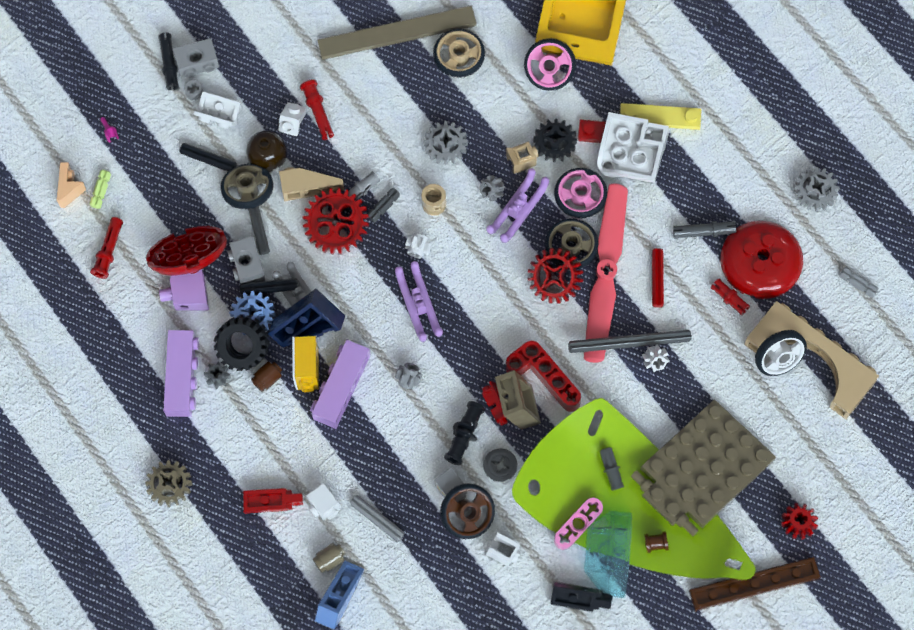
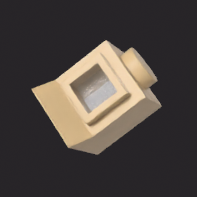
M529 141L513 148H506V158L511 160L514 174L536 166L539 155L536 147H531Z

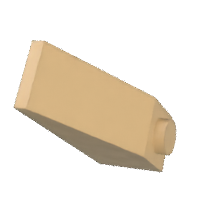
M289 167L279 171L284 201L322 195V191L329 194L330 188H332L334 193L337 192L338 188L341 191H345L343 179L302 168Z

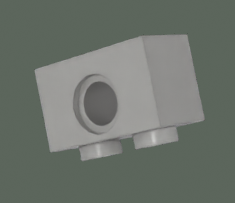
M211 38L173 48L181 78L193 77L198 73L211 72L219 68ZM195 58H201L197 62L193 61Z
M254 237L230 242L231 250L227 252L230 262H235L236 268L232 269L235 281L240 280L241 284L265 281ZM245 259L250 260L247 265L240 264Z

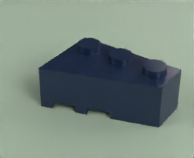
M316 288L273 319L268 335L280 346L292 345V337H320L332 330L335 332L340 331L345 315Z

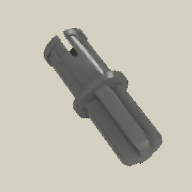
M608 447L600 450L605 467L604 473L607 474L611 491L623 488L624 485L619 472L620 466H617L612 448Z

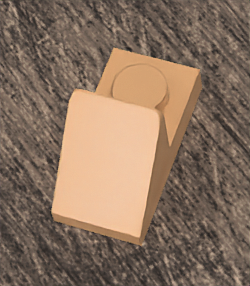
M60 162L57 202L60 208H65L86 190L83 182L74 181V170L66 162Z

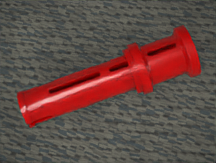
M308 80L300 85V89L304 91L306 96V105L312 109L322 139L327 140V133L329 138H332L334 132L322 105L323 96L318 92L316 87L317 81Z
M111 217L102 248L96 253L95 257L97 259L94 268L90 271L95 277L107 279L109 276L108 269L110 263L114 261L112 254L124 223L120 218Z

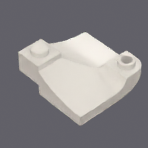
M608 112L597 160L599 172L604 176L614 178L626 177L655 183L669 135V126L649 123L648 119ZM606 164L612 165L610 169H606L604 166Z

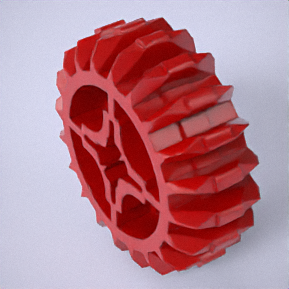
M550 248L549 254L546 250H543V258L540 255H536L535 258L538 263L534 261L530 263L535 269H528V273H533V277H529L528 281H534L535 283L530 286V289H538L534 293L535 296L543 293L541 296L542 301H545L549 296L548 302L550 304L554 302V299H556L557 304H560L562 297L564 301H569L568 294L575 297L576 293L573 291V288L575 290L581 289L576 283L583 282V279L578 278V275L584 273L583 270L577 271V267L581 266L580 262L573 263L577 257L572 256L569 259L570 251H566L563 255L562 248H558L557 253L554 248ZM557 258L565 263L555 268L549 265L547 261ZM542 267L546 272V279L543 281V284L540 279ZM568 268H570L571 271V281L569 285L567 284L568 282L565 279V273L568 270ZM560 271L559 280H552V276H554L552 272ZM555 283L562 287L564 291L553 293L548 291L547 288Z

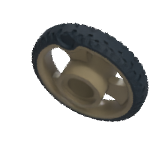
M249 163L241 164L225 174L221 182V193L224 200L232 207L238 209L256 208L265 203L271 196L274 187L273 179L269 171L264 167ZM266 184L264 191L257 196L259 193L258 185ZM229 187H237L240 200L229 194Z
M569 218L555 223L549 229L545 238V250L548 254L550 248H552L553 237L559 232L563 235L561 240L563 255L566 251H570L569 257L579 255L581 250L588 253L583 259L573 262L574 264L581 263V266L577 267V269H581L592 262L598 251V238L596 232L588 223L580 219ZM577 227L584 230L590 239L582 241L581 235L576 231H571V228ZM573 241L577 245L574 247H570L567 245V243ZM557 258L551 259V261L557 266L563 265L565 263L564 261Z

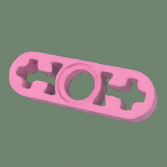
M589 498L559 529L554 536V544L557 548L562 550L570 548L599 517L603 510V505L599 499ZM588 504H590L591 506L593 504H596L597 513L593 511L588 517H586L584 514L590 508ZM575 518L582 519L584 521V528L575 529L572 524ZM568 526V528L572 532V534L567 539L569 543L567 544L566 542H564L563 544H561L559 542L561 539L559 535L565 536L569 531L568 529H566V527Z

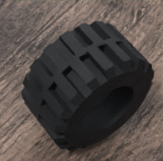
M239 315L236 318L229 319L218 329L217 335L214 338V342H216L214 351H218L216 354L217 358L221 357L223 360L221 363L223 365L228 364V368L231 370L237 368V371H242L243 369L246 371L250 370L252 367L257 366L268 353L270 340L267 339L269 337L268 332L264 331L266 327L264 324L260 325L258 319L252 320V316L247 315L243 317V315ZM241 332L250 337L253 344V349L250 353L242 354L234 349L231 342L234 333Z

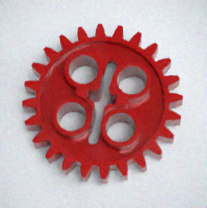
M330 188L329 194L322 191L321 198L314 195L316 202L309 201V204L312 206L311 209H304L309 215L303 216V219L308 221V223L303 225V228L309 229L305 235L312 236L309 242L314 243L317 241L316 249L323 246L322 251L326 253L330 249L332 255H334L336 249H338L340 255L343 253V248L350 252V245L357 248L356 241L363 242L360 235L367 234L363 227L369 226V223L364 221L369 218V215L363 214L367 208L366 206L360 207L363 201L361 199L355 201L357 197L355 193L349 197V190L342 194L340 188H338L336 193H334L332 188ZM325 206L332 207V211L328 215L322 214V209ZM345 208L352 209V214L349 217L342 216ZM336 217H338L340 221H353L354 224L350 225L342 222H337L336 226H334V224L331 221L319 222L318 219L324 218L327 220H335ZM323 226L330 227L329 233L326 235L320 234V229ZM343 228L350 229L347 237L340 236V231Z

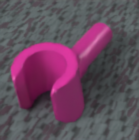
M102 117L100 120L105 127L104 133L107 141L110 143L111 137L119 139L116 128L110 127L105 117Z

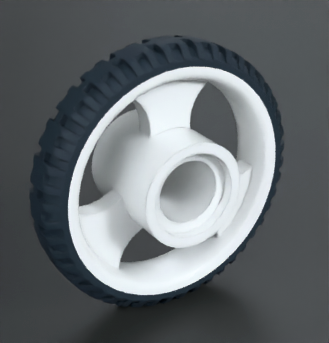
M779 331L769 336L759 346L755 354V364L759 371L767 376L783 375L802 361L807 350L806 341L797 331ZM785 340H796V343L788 346ZM768 353L772 359L764 365V358Z

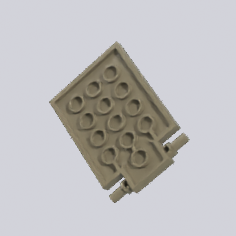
M714 399L641 466V470L654 484L649 479L646 480L638 471H635L631 477L641 486L640 489L644 492L642 497L672 526L677 524L680 528L683 527L694 536L699 530L689 521V517L686 514L703 528L776 459V456Z

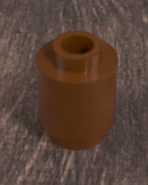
M268 361L253 374L254 377L251 381L261 392L265 389L268 390L282 377L280 374L282 369L275 362L271 364Z

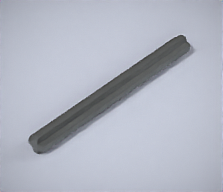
M690 330L575 340L568 343L569 353L682 343L690 342L692 336Z

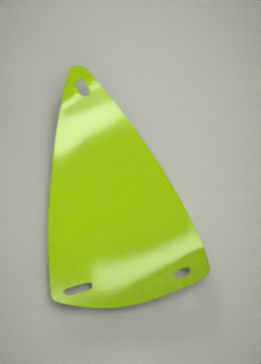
M603 398L587 403L555 426L530 453L513 484L512 495L514 500L534 519L555 533L559 531L589 498L599 499L603 505L602 513L574 543L606 557L647 570L689 578H734L747 580L755 574L756 569L753 562L718 515L701 528L686 514L689 517V521L699 530L692 536L683 527L680 528L677 524L672 526L642 497L644 492L631 475L638 471L646 480L649 479L654 484L641 470V466L659 449ZM597 410H601L603 417L594 436H590L588 429ZM608 447L612 448L617 466H620L619 472L624 485L623 488L611 491L607 474L604 473L605 467L600 455V450ZM533 479L537 480L540 484V492L537 495H532L528 489L529 482ZM588 504L590 508L584 515L588 517L593 511L597 513V505L593 504L591 506ZM575 518L572 524L575 529L584 528V521L582 519ZM567 526L566 529H568L569 531L565 536H562L565 539H568L569 536L572 534V532ZM663 531H666L669 550L660 549L647 553L644 534L651 536L662 534ZM732 559L742 562L740 570L726 567L725 561Z

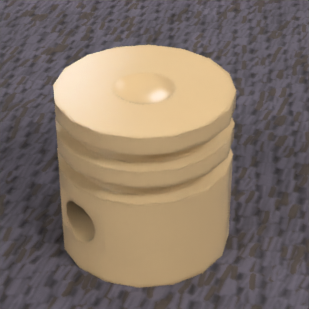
M429 184L422 190L423 210L432 216L443 213L446 208V193L443 187L438 184Z

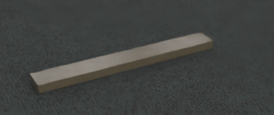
M471 5L318 39L317 41L321 58L325 60L442 34L453 29L476 26V19Z

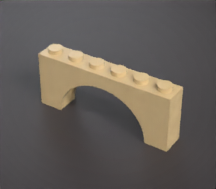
M776 301L746 338L744 345L756 353L764 340L779 331L794 330L799 332L806 341L807 349L818 354L830 367L834 375L836 391L829 408L847 420L876 383L879 375L871 366L862 364L856 355L843 350L838 342L831 341L825 337L823 331L810 326L805 318L792 313L787 305ZM785 340L788 345L796 343V340Z

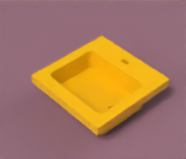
M544 0L535 43L547 38L557 39L566 43L571 48L575 59L612 66L626 0ZM556 46L541 47L543 53H552L559 56L563 53V50Z

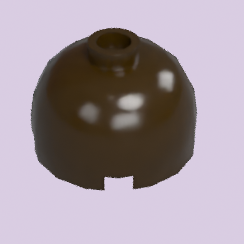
M261 131L254 134L248 141L246 154L251 164L264 167L271 172L273 169L280 168L284 164L287 149L283 139L277 133Z

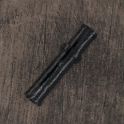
M166 32V38L164 33L158 36L163 60L162 73L165 75L166 89L171 91V86L173 85L174 91L179 88L177 80L178 67L175 65L171 34Z

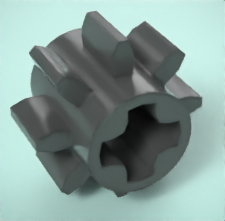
M218 361L216 365L212 366L209 364V371L204 372V376L209 378L206 381L207 385L209 386L213 383L216 389L221 385L226 387V379H231L230 374L226 373L228 366L222 367Z

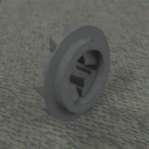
M494 449L484 459V471L493 481L504 482L511 479L516 473L517 459L507 449ZM504 458V466L507 468H502L497 473V466L494 463H500Z

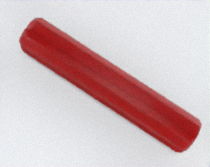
M655 248L652 250V306L661 308L664 304L663 249Z

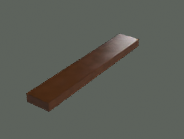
M812 557L755 572L754 576L747 580L731 578L689 589V594L694 611L696 612L815 581L821 577L815 558Z

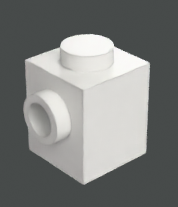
M324 483L306 495L311 505L308 507L315 517L319 516L322 521L326 518H333L338 513V509H340L338 501Z

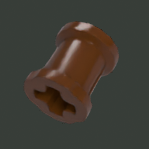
M663 531L662 534L651 536L644 534L647 553L660 549L669 550L666 531Z

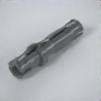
M712 221V223L673 226L674 239L711 235L718 237V235L736 233L735 221L720 223Z

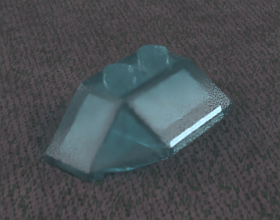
M609 511L587 529L584 572L598 590H601L602 593L613 595L616 598H625L632 536V513Z

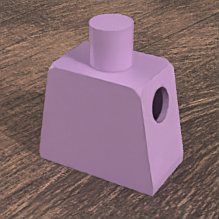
M203 269L194 274L171 276V288L159 290L161 302L173 300V305L177 311L209 310Z

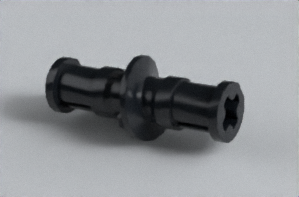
M469 401L467 403L468 409L461 422H456L453 425L455 437L451 442L452 445L448 453L444 455L445 460L451 464L461 465L463 462L462 457L469 446V441L476 442L477 440L473 432L478 425L481 414L485 412L484 406L477 402Z

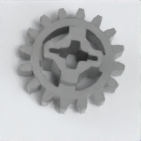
M444 121L443 126L436 123L437 128L430 127V133L425 134V139L427 140H424L426 154L430 153V159L437 158V164L443 160L445 165L448 164L449 160L454 164L456 157L461 160L462 153L467 152L465 146H468L466 132L461 133L462 127L455 128L454 122L449 126L447 121ZM445 138H447L448 142L447 148H445L444 144Z
M815 167L813 172L810 168L807 169L806 174L801 172L795 182L797 186L794 187V192L797 193L795 198L802 199L800 205L807 204V210L814 207L816 212H818L819 207L826 210L827 204L832 206L834 200H837V193L840 189L839 186H835L838 180L831 179L833 173L831 172L827 175L825 168L820 172L818 167ZM807 181L808 184H807V186L803 189V185H804V183ZM830 190V194L826 197L827 191Z

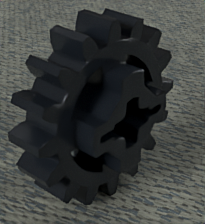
M555 118L554 123H551L549 119L547 120V125L541 123L540 130L536 129V136H533L534 146L539 150L538 155H545L546 161L552 158L553 162H556V158L564 161V156L570 158V151L575 152V145L577 144V138H575L576 131H571L572 125L565 126V120L558 123L557 118Z

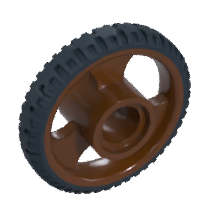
M470 483L458 485L451 489L442 501L440 508L441 521L446 530L453 536L461 539H474L484 534L491 526L495 516L494 501L491 495L481 486ZM467 491L476 492V497L473 501L462 499L456 502L455 497L460 493ZM486 505V517L483 523L477 528L474 523L477 522L481 516L480 507ZM471 506V513L468 516H464V510ZM450 512H455L457 518L464 521L465 525L462 531L456 529L450 522Z

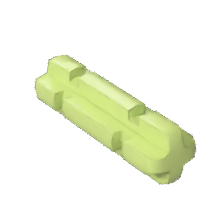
M107 170L99 172V179L93 191L94 196L90 200L92 208H101L102 199H104L108 187L107 182L110 181L111 177L110 172Z

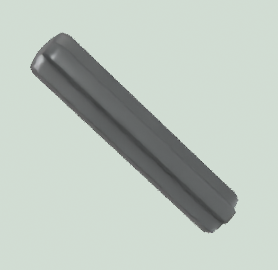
M259 206L250 208L248 211L259 254H268L270 249Z

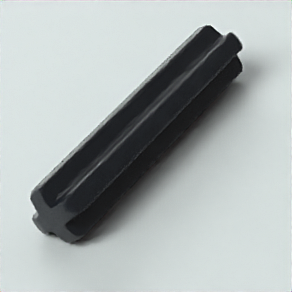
M182 143L179 150L182 155L228 172L232 168L237 167L236 162L187 143Z
M297 278L240 284V293L243 295L245 292L247 295H250L251 291H254V294H259L260 292L265 294L294 291L300 286Z

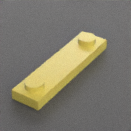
M621 103L620 106L621 115L648 119L649 123L680 129L700 130L701 127L700 108Z

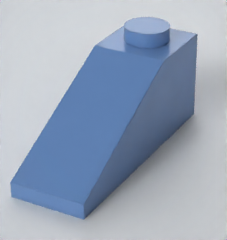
M344 561L318 605L315 622L335 630L360 581L364 568Z

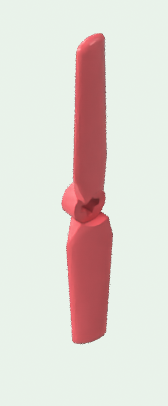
M610 184L608 187L598 239L599 263L596 268L598 279L590 293L586 339L607 338L609 336L616 299L613 279L617 274L616 264L622 254L628 189L620 184ZM606 266L609 267L610 270L608 275L604 274L603 271ZM606 350L584 352V360L592 363L602 362Z

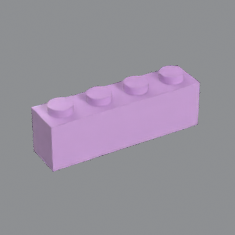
M168 330L164 412L166 417H192V410L196 408V398L193 397V390L197 389V378L194 377V370L198 369V358L195 357V350L199 349V338L195 336L193 330Z
M346 340L344 345H340L337 351L338 359L335 364H331L328 371L330 376L327 382L324 381L320 387L319 393L321 395L318 401L314 400L310 411L312 412L313 420L337 429L371 356L369 348Z

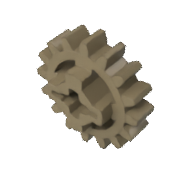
M167 460L166 465L159 462L158 469L154 466L152 467L153 474L147 473L150 481H146L145 485L150 488L146 491L148 495H152L151 499L153 502L158 500L159 506H162L164 502H166L168 507H171V502L178 506V500L182 499L185 501L184 494L191 493L188 486L193 485L192 481L188 480L191 478L189 472H186V467H180L177 461L174 465L171 464L170 460ZM181 478H182V479H183V484H182V487H181V489H180V488H179V482L182 481V480H181ZM158 479L159 484L156 486L157 489H155V482ZM163 479L170 483L172 482L174 488L172 486L166 485Z

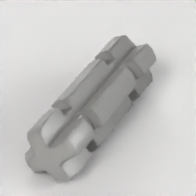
M845 267L840 273V278L845 281L848 280L849 284L860 291H865V294L873 298L878 292L879 288L874 284L870 285L868 280L857 273L853 274L851 269Z

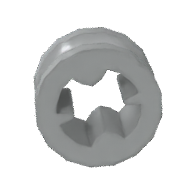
M190 80L185 84L184 91L190 100H198L202 96L203 88L199 81ZM193 87H196L197 90H195L194 93H191L190 90H192Z

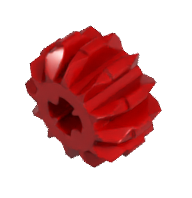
M798 503L794 504V509L788 506L786 508L787 513L782 514V518L785 521L781 523V526L788 527L785 531L786 534L794 533L792 535L793 539H796L799 534L800 538L804 540L806 534L812 536L813 530H816L818 527L815 523L818 520V516L812 515L814 508L806 510L807 504L805 503L802 508H800ZM797 518H799L800 521H804L802 525H800V522L796 521Z

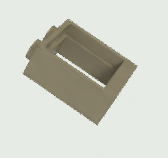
M515 370L496 376L495 380L504 416L521 430L540 424L541 421L532 385Z

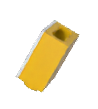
M316 336L292 337L293 381L296 390H302V392H313L319 389V349Z

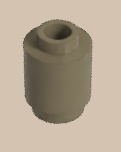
M331 543L316 553L313 561L321 573L324 571L328 572L345 561L343 556L346 554L340 544L335 546L334 543Z

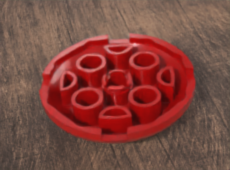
M752 221L742 224L736 228V233L728 235L721 250L720 262L725 278L738 292L754 296L757 299H770L786 293L796 284L803 269V252L795 236L783 226L770 221ZM758 254L768 257L767 260L759 259Z
M199 226L185 229L187 234L177 237L174 236V233L168 235L149 249L146 255L147 264L153 271L162 275L178 276L197 273L199 270L212 264L223 253L227 244L224 231L213 226Z

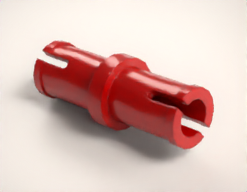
M720 278L714 282L716 285L712 284L711 289L724 299L723 302L726 305L730 304L740 315L747 312L745 309L748 310L750 308V305L737 295L738 292L734 289L731 290Z

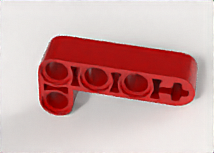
M528 341L507 357V373L515 370L518 374L522 375L531 369L566 411L574 412L580 407L581 394L539 343ZM528 350H535L537 354L529 356L526 352ZM518 362L521 366L514 369L510 364ZM542 365H547L550 367V370L544 372L539 368ZM561 381L564 385L562 387H555L552 383ZM568 397L570 399L575 398V402H573L572 400L568 402Z

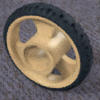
M453 29L442 34L436 41L433 57L437 67L444 74L462 78L472 75L479 70L484 62L485 48L481 39L473 32L465 29ZM456 38H467L471 40L476 46L473 48H469L468 44L465 41L456 40ZM443 44L449 46L450 60L447 62H443L440 56ZM458 51L463 52V54L457 55L455 53ZM469 58H474L476 60L471 66L467 68L457 69V66L460 67L466 65L469 61Z

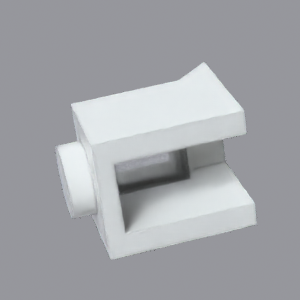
M497 532L486 556L492 557L509 567L511 562L516 563L521 554L518 549L521 544Z

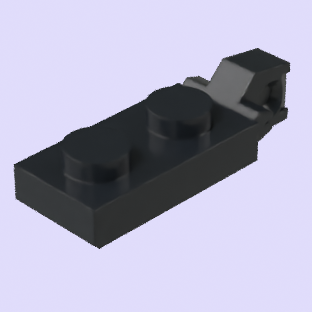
M554 582L550 604L593 612L594 610H599V608L611 609L613 595L602 593L601 590Z

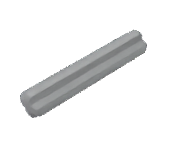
M356 495L350 503L353 508L396 542L403 538L404 531L361 497Z

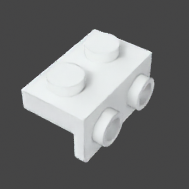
M203 91L198 110L194 111V115L199 116L198 120L210 123L213 120L218 122L217 126L229 129V126H236L242 102Z

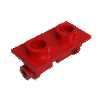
M490 381V386L482 388V396L488 407L496 404V407L490 411L496 423L503 426L508 421L503 414L497 384Z

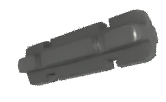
M391 188L387 192V196L384 195L374 206L375 208L368 212L369 219L372 222H376L380 215H383L391 207L392 202L400 197V193L395 188Z

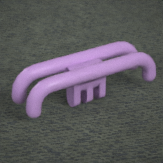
M533 168L528 170L526 178L492 225H488L486 228L488 234H494L508 215L513 217L515 221L507 232L500 236L502 243H507L514 236L549 185V178L543 177L538 189L527 202L525 192L536 174Z
M413 261L411 263L412 274L417 288L411 290L412 296L403 268L400 266L396 267V278L419 341L425 342L427 340V335L419 318V315L427 313L435 336L441 337L443 330L440 328L418 262Z

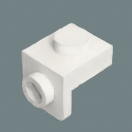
M288 102L280 114L279 131L297 136L300 123L306 115L307 107Z

